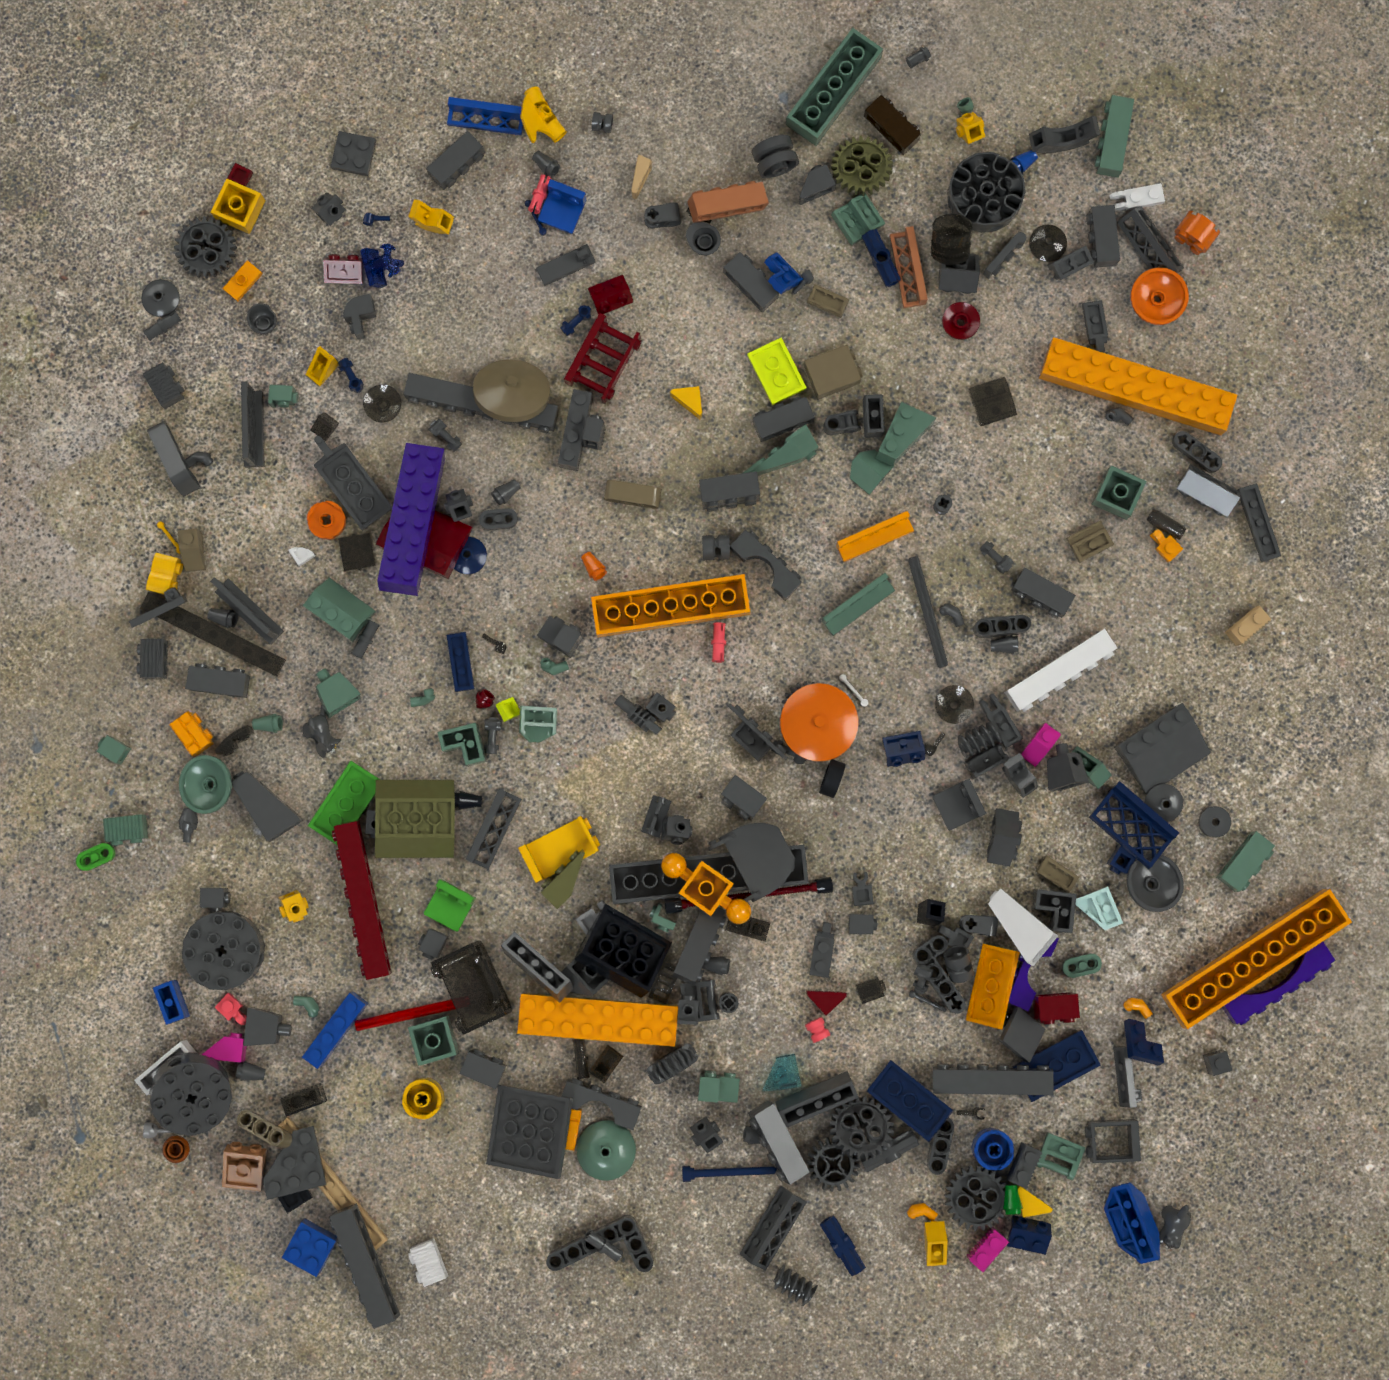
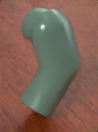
M543 658L540 662L543 671L551 675L569 670L566 661L556 664L549 658Z
M428 688L424 690V696L411 697V707L429 704L435 699L434 690Z

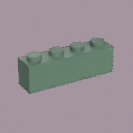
M1112 95L1110 100L1105 103L1104 113L1107 114L1106 119L1102 120L1100 129L1103 131V137L1099 138L1097 149H1100V154L1096 156L1094 167H1097L1096 174L1119 178L1122 172L1134 99Z

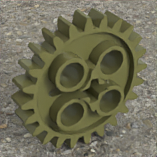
M861 135L858 141L852 137L851 143L845 140V146L839 145V151L835 150V157H832L833 164L831 169L833 170V177H837L836 184L841 183V189L848 187L847 193L855 190V196L859 191H861L862 196H865V191L872 195V189L879 192V185L885 187V181L890 180V174H892L891 167H893V161H890L892 155L888 154V148L883 149V142L877 145V139L875 138L871 142L870 136L863 140ZM860 152L862 155L856 156L854 153ZM877 160L879 163L873 164L871 161ZM847 168H852V169H854V170L849 172V171H846L845 169H847ZM869 176L870 179H863L862 177Z

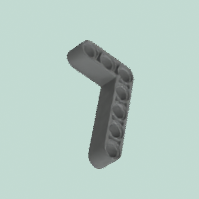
M624 1215L593 1230L603 1238H607L604 1235L607 1229L613 1230L615 1236L609 1239L610 1243L614 1244L623 1239L636 1268L641 1272H648L652 1269L653 1255L636 1219L632 1215ZM624 1221H631L633 1227L630 1230L624 1229L622 1227ZM585 1235L551 1251L546 1260L547 1267L552 1271L561 1270L597 1252V1248L589 1247L586 1241H584ZM633 1239H639L642 1245L639 1248H634L630 1242ZM576 1247L579 1250V1254L572 1256L569 1254L568 1249ZM551 1257H560L561 1263L559 1265L552 1264ZM642 1257H647L650 1260V1264L642 1266L639 1260Z

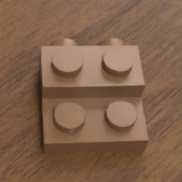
M240 1142L227 1144L223 1152L222 1187L261 1192L267 1149L262 1148L259 1144H252L250 1147L242 1146Z

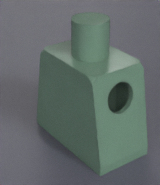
M325 668L316 674L321 681L316 686V692L328 718L360 700V692L340 672L331 676Z

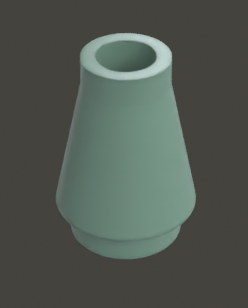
M271 714L253 719L252 727L254 730L277 733L283 728V720L281 715Z

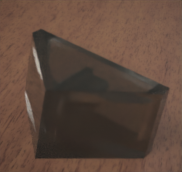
M607 1045L588 1072L605 1083L624 1056Z

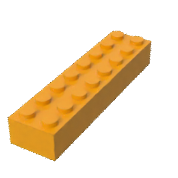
M745 574L591 597L597 638L750 615Z
M522 993L520 997L517 1034L675 1047L678 1005L567 996L559 1003L551 995Z

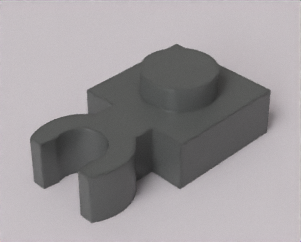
M864 872L862 880L857 878V873H853V880L857 883L856 887H852L854 906L873 905L872 885H866L868 873Z

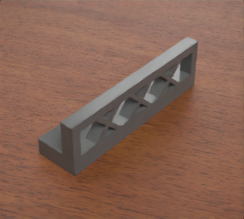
M1142 206L1134 208L1117 222L1149 269L1159 268V264L1165 265L1166 268L1176 273L1184 269ZM1130 217L1135 222L1134 230L1129 229L1124 223ZM1138 233L1145 236V245L1137 242ZM1148 249L1156 252V261L1149 259L1147 256Z
M502 789L498 790L466 860L489 870L518 809L521 798ZM506 796L516 800L514 807L505 811L503 802ZM504 814L506 824L503 827L497 828L495 819L497 816ZM496 832L498 841L496 844L489 846L486 838L488 834ZM488 850L490 858L487 864L476 860L481 851Z
M780 1186L740 1252V1255L752 1265L766 1271L807 1201L794 1195L785 1187ZM797 1201V1206L795 1207V1209L791 1210L793 1203ZM787 1219L785 1226L781 1227V1223ZM777 1237L776 1241L770 1245L772 1238ZM766 1254L764 1261L760 1263V1258L762 1257V1255Z

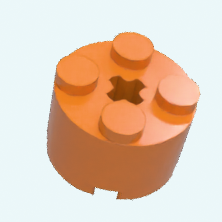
M1189 211L1175 229L1176 236L1174 238L1180 244L1186 243L1189 245L1190 250L1196 255L1206 253L1220 234V230L1218 229L1216 232L1214 229L1216 225L1204 215L1197 213L1195 216L1192 214L1193 211Z

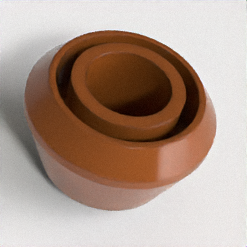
M178 1135L169 1137L163 1144V1155L172 1163L184 1161L190 1151L188 1141Z

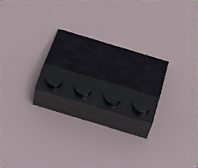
M605 904L584 938L574 960L642 998L650 992L672 942Z

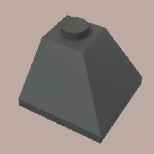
M573 960L561 971L571 981L573 986L572 993L589 997L596 994L609 981V979L576 960Z

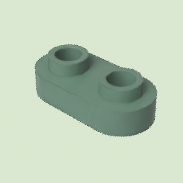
M1096 954L1080 955L1066 959L1062 964V971L1067 977L1076 978L1098 972L1101 969L1102 962ZM1089 960H1093L1094 965L1092 967H1089L1087 965V962ZM1070 964H1073L1075 966V969L1073 971H1069L1068 966Z

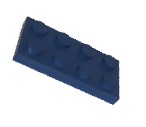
M1079 1030L1034 1054L1030 1063L1021 1061L1013 1065L1012 1068H1017V1065H1029V1068H1037V1065H1049V1068H1053L1054 1090L1101 1066L1084 1032ZM1045 1095L1027 1096L1030 1102H1034Z
M892 1060L889 1061L867 1090L869 1094L928 1142L932 1140L954 1111Z

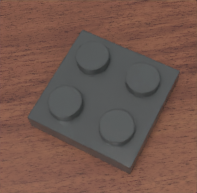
M339 131L331 169L369 176L376 138Z

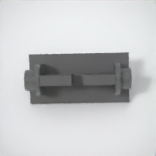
M653 795L641 832L660 838L662 821L667 817L671 804L670 800Z

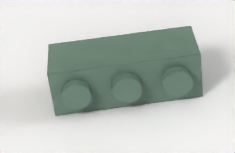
M1257 831L1251 832L1216 878L1234 892L1244 891L1249 886V879L1252 875L1256 876L1262 867L1260 865L1264 860L1267 861L1273 855L1274 851L1272 849L1275 845Z

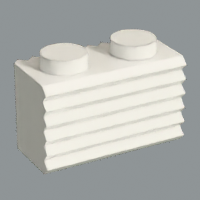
M434 1238L410 1248L408 1255L412 1265H416V1278L419 1284L423 1283V1286L426 1287L448 1277Z

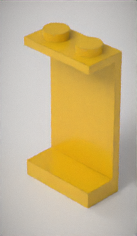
M579 816L572 822L518 848L535 883L556 874L555 871L562 864L566 866L571 861L569 857L576 850L578 852L582 849L584 850L583 859L599 851L598 847L601 845L596 835H591L589 829L592 827L587 818L583 819L582 816Z

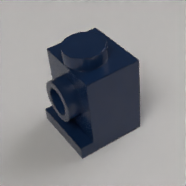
M1117 844L1107 864L1111 866L1109 870L1117 875H1120V873L1127 874L1136 858L1120 844ZM1118 857L1123 859L1121 864L1117 863Z

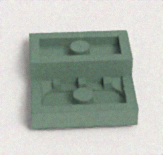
M866 193L865 196L861 194L851 199L848 204L831 213V216L851 246L861 241L862 235L872 229L878 230L885 225L884 220Z

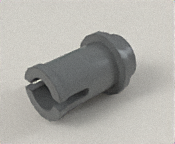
M921 47L919 51L906 57V62L912 69L923 61L927 62L931 54L927 47Z

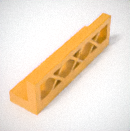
M903 512L837 541L836 547L843 562H847L914 532L909 520V512Z

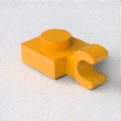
M1159 529L1154 530L1149 535L1158 544L1155 550L1168 563L1183 550L1171 535L1165 538Z

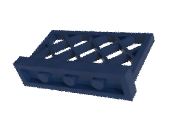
M1120 781L1111 787L1108 794L1089 816L1093 822L1148 869L1154 865L1171 841L1179 834L1175 828ZM1111 796L1118 801V807H1110L1109 799ZM1099 811H1106L1108 821H1102L1096 816ZM1111 811H1119L1121 821H1112ZM1124 811H1130L1133 814V820H1125ZM1144 823L1148 828V833H1140L1139 824ZM1113 824H1121L1123 834L1115 833ZM1126 824H1134L1136 834H1127ZM1154 836H1159L1164 841V844L1162 846H1155ZM1128 837H1136L1138 847L1130 846ZM1141 837H1149L1150 847H1142ZM1143 850H1151L1152 859L1150 862L1144 858Z

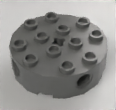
M994 152L975 153L964 159L953 172L947 190L948 207L954 218L967 229L981 233L997 231L1009 225L1021 208L1026 193L1024 177L1014 162L999 156L1000 154Z
M214 912L201 917L189 928L183 940L182 959L186 971L196 983L210 990H230L246 984L258 973L264 961L265 943L259 929L251 919L237 912ZM221 948L227 950V953L222 954V952L220 951Z
M192 1052L174 1056L163 1063L156 1071L149 1091L153 1116L160 1125L175 1134L189 1136L208 1132L220 1124L230 1109L232 1099L228 1073L220 1062L212 1057L209 1058Z

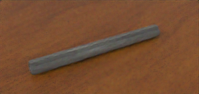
M918 556L909 558L908 562L938 668L946 667L948 661Z

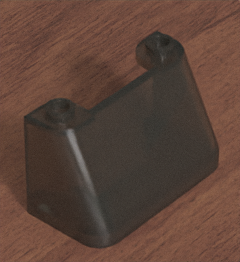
M480 940L430 962L433 976L444 981L458 1013L457 1020L455 1021L456 1028L463 1035L512 1012V1006L489 954Z

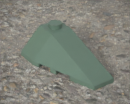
M805 424L787 437L782 447L778 446L772 449L767 459L761 458L743 473L757 471V476L803 462L805 459L809 461L817 455L818 445Z

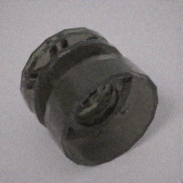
M945 214L934 220L930 253L934 260L942 264L956 265L963 263L969 258L973 227L968 218L957 214Z

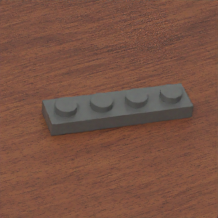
M1258 484L1239 488L1237 491L1241 492L1240 501L1261 563L1280 557L1281 553Z

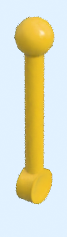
M159 521L157 523V527L159 529H162V531L166 534L169 540L177 548L176 552L180 554L178 543L174 540V538L164 527V523L162 521Z

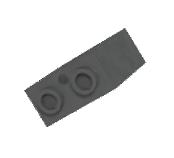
M1138 1120L1087 1121L1088 1126H1085V1137L1088 1138L1089 1146H1086V1156L1090 1158L1092 1163L1141 1161ZM1127 1126L1129 1154L1097 1156L1095 1127Z

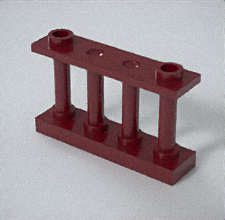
M599 313L564 378L565 384L572 387L574 382H579L601 393L602 403L606 404L607 400L613 398L615 394L614 387L634 350L637 351L642 343L640 333L636 332L632 338L608 326L607 317ZM605 332L629 344V347L625 354H622L600 343L599 335ZM597 349L621 361L616 371L590 359L591 356L589 354L591 350ZM589 366L611 377L612 379L607 388L582 376L580 372L582 367Z

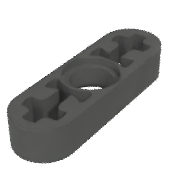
M1180 431L1174 435L1172 439L1173 446L1205 471L1214 473L1221 468V457L1188 432ZM1183 436L1185 438V443L1179 444L1178 438H1181ZM1192 442L1193 444L1186 450L1185 448ZM1194 447H1199L1202 450L1200 457L1193 455L1192 449ZM1206 453H1207L1209 456L1206 457L1207 459H1205V460L1202 462L1201 460L1206 456ZM1214 459V460L1216 461V462H1215V465H1216V466H1213V467L1211 468V467L1209 466V465H1210V462H1209V461H1212V460Z

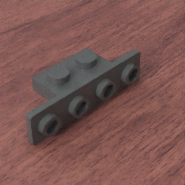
M732 704L728 705L743 720L730 735L759 762L772 748L784 760H787L786 750L779 743L775 746L771 742L773 738L765 730L761 732L757 729L759 724L751 717L748 720L744 716L745 711L739 705L735 707Z

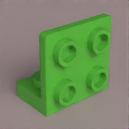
M439 879L436 884L437 889L424 911V915L458 932L476 897Z

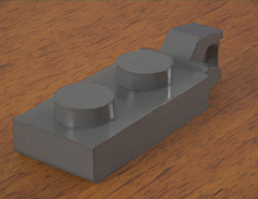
M1102 300L1085 302L1082 304L1089 344L1090 346L1094 345V350L1104 353V344L1107 343L1108 331Z
M823 922L822 932L817 931L814 939L809 975L829 978L835 934L830 933L832 923Z

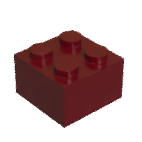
M1066 992L1035 995L1033 1000L1034 1019L1039 1020L1043 1024H1055V1020L1063 1023L1075 1022V1018H1080L1078 994Z

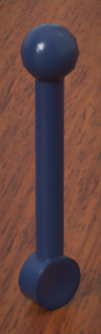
M526 200V201H525V206H526V207H529L531 201H530V200ZM533 209L531 214L540 229L539 233L541 236H545L547 230L542 227Z

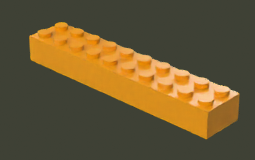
M1053 337L1049 344L1039 379L1220 436L1227 431L1237 399V394Z
M1322 889L1160 995L1181 1027L1189 1029L1352 923L1332 891L1330 889Z

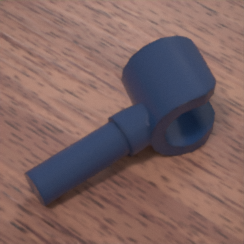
M367 212L364 215L363 224L373 226L374 220L390 221V216H378Z

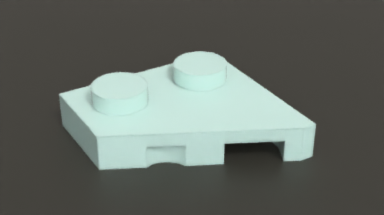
M1108 886L1076 898V906L1104 930L1123 924Z

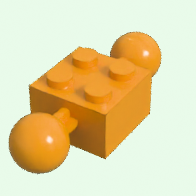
M670 853L663 858L661 863L663 873L670 878L680 877L686 881L679 892L684 898L710 916L720 905L726 909L727 918L732 923L743 924L749 920L751 916L749 903L743 899L732 900L726 896L734 884L703 861L699 863L693 872L687 868L686 860L678 853Z

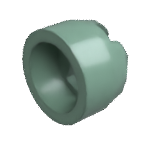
M966 97L958 102L957 107L962 114L971 113L974 105L971 98Z

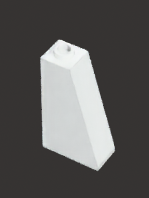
M1002 889L995 891L990 896L988 905L1025 961L1034 966L1058 935Z

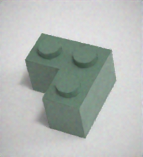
M477 723L437 732L441 749L444 753L462 749L465 765L468 767L487 762Z
M705 1070L704 1074L700 1073L698 1101L718 1103V1101L738 1102L740 1078L736 1077V1073L724 1072V1076L716 1075V1071Z

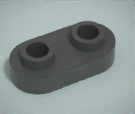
M510 508L486 510L481 513L479 522L486 530L510 529L516 526L518 516ZM507 516L512 517V520L510 522L505 521V518ZM488 518L493 519V522L491 524L486 523V520Z

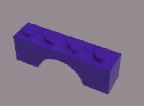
M1059 938L1055 939L1041 958L1052 956ZM1020 953L1018 958L1020 964L1016 968L1009 1003L1029 1011L1036 992L1028 982V971L1031 965L1025 961Z

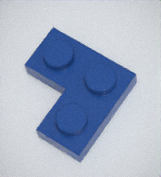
M778 252L769 256L764 262L769 270L775 273L768 282L780 294L799 285L803 280Z

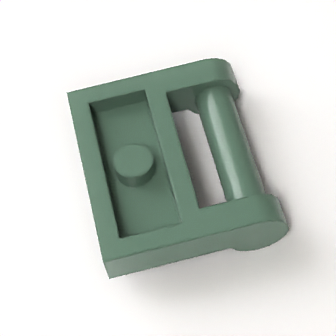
M1047 1132L1040 1150L1042 1155L1038 1159L1037 1167H1045L1065 1175L1067 1179L1073 1181L1085 1147ZM1049 1154L1069 1162L1071 1167L1066 1168L1046 1160V1155Z

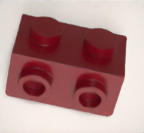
M623 275L588 288L598 314H605L633 303L629 286Z

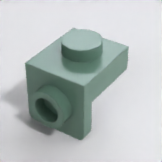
M659 903L658 906H653L650 917L653 918L651 922L658 924V929L669 932V929L674 930L675 922L658 916L662 904Z

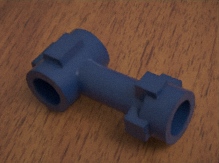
M580 306L578 308L579 314L569 323L566 321L562 323L560 329L566 336L572 335L575 332L573 328L582 320L591 319L592 310L589 306Z
M348 358L340 360L338 368L341 372L344 371L350 381V390L356 393L362 392L364 383L361 379L356 378L351 369L354 366L352 361H349Z

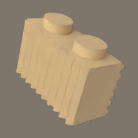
M1257 606L1231 626L1225 634L1235 646H1239L1268 624L1271 618L1261 606Z

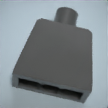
M1067 743L1057 744V756L1047 760L1048 790L1063 791L1089 783L1081 755L1079 753H1069Z
M250 1007L247 1009L243 1046L279 1043L280 1035H291L292 1025L281 1024V1014Z

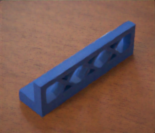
M449 97L448 126L522 135L521 106ZM453 112L462 113L464 118L460 121H453ZM474 115H480L483 120L475 124L470 118ZM493 117H498L502 123L498 126H491L488 121ZM511 120H520L518 129L510 128L507 123Z

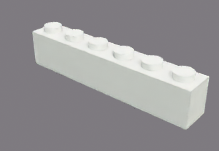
M1103 629L1004 693L1017 712L1021 709L1025 712L1033 707L1032 702L1038 699L1041 702L1050 696L1048 692L1055 689L1057 692L1065 687L1066 684L1064 682L1071 678L1074 681L1082 676L1081 671L1087 668L1090 671L1098 666L1097 661L1101 658L1107 660L1115 655L1113 651L1117 649V646L1107 631Z

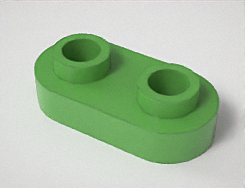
M108 843L98 844L79 853L76 858V865L83 871L93 870L112 861L115 857V849ZM105 849L108 850V855L106 857L103 855V851ZM86 858L91 860L88 865L85 863Z

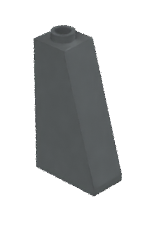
M241 771L233 777L232 787L266 841L271 842L304 821L301 816L251 773Z

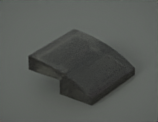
M1005 377L968 388L980 426L1017 415Z

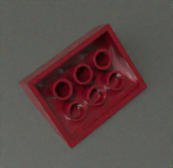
M435 510L424 569L449 580L473 527L460 521L454 522L453 518ZM390 518L383 527L376 542V545L384 550Z

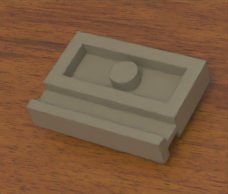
M1101 520L1066 538L1079 563L1114 545Z

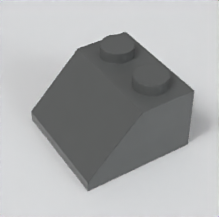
M941 251L938 290L945 292L958 291L964 294L977 293L980 276L979 255Z

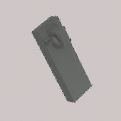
M588 244L536 267V270L545 287L596 263Z
M175 587L164 592L167 603L130 620L129 623L133 628L188 602L185 595L181 596Z
M1113 1047L1120 1107L1128 1108L1137 1107V1103L1142 1101L1141 1089H1135L1132 1059L1128 1058L1127 1047Z

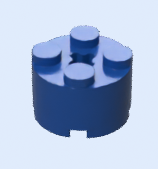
M989 1127L978 1132L973 1139L971 1145L973 1156L985 1169L1002 1170L1012 1162L1014 1157L1013 1142L1003 1131ZM991 1145L995 1146L997 1150L995 1153L990 1152L989 1147Z

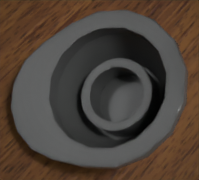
M697 222L691 224L686 231L687 242L695 253L707 256L718 250L721 237L719 231L714 226L704 222Z

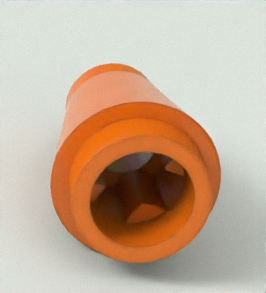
M591 552L582 555L581 559L590 578L597 581L607 574L606 567Z

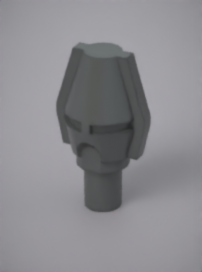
M183 808L179 819V829L183 832V842L190 843L191 833H193V830H196L198 825L197 812L189 808Z

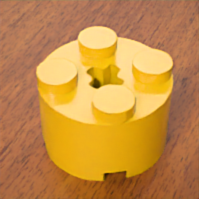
M432 1078L416 1079L404 1090L402 1097L403 1108L410 1117L416 1119L431 1118L443 1106L445 1100L444 1091L441 1085ZM421 1095H422V1096H424V1095L427 1096L426 1102H425V1101H422V1102H421V1101L419 1100V1099L421 1098Z

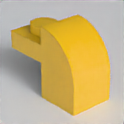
M415 199L408 216L416 222V226L424 230L448 235L454 220V216L444 209L431 208L422 201Z

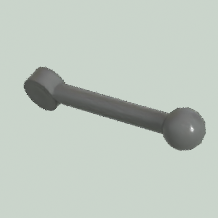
M914 990L909 992L911 998L915 997L946 1012V1008L916 994Z

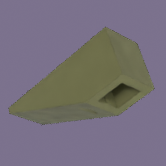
M583 849L580 852L576 850L569 857L571 861L566 866L562 864L555 871L557 875L552 880L548 878L541 885L543 888L541 894L556 909L572 895L585 854Z

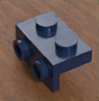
M1013 1215L1011 1218V1229L1007 1238L1009 1241L1007 1246L1046 1255L1052 1237L1051 1224Z

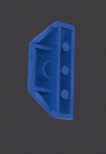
M1130 1182L1111 1187L1104 1211L1118 1246L1137 1259L1140 1264L1159 1260V1231L1145 1195Z

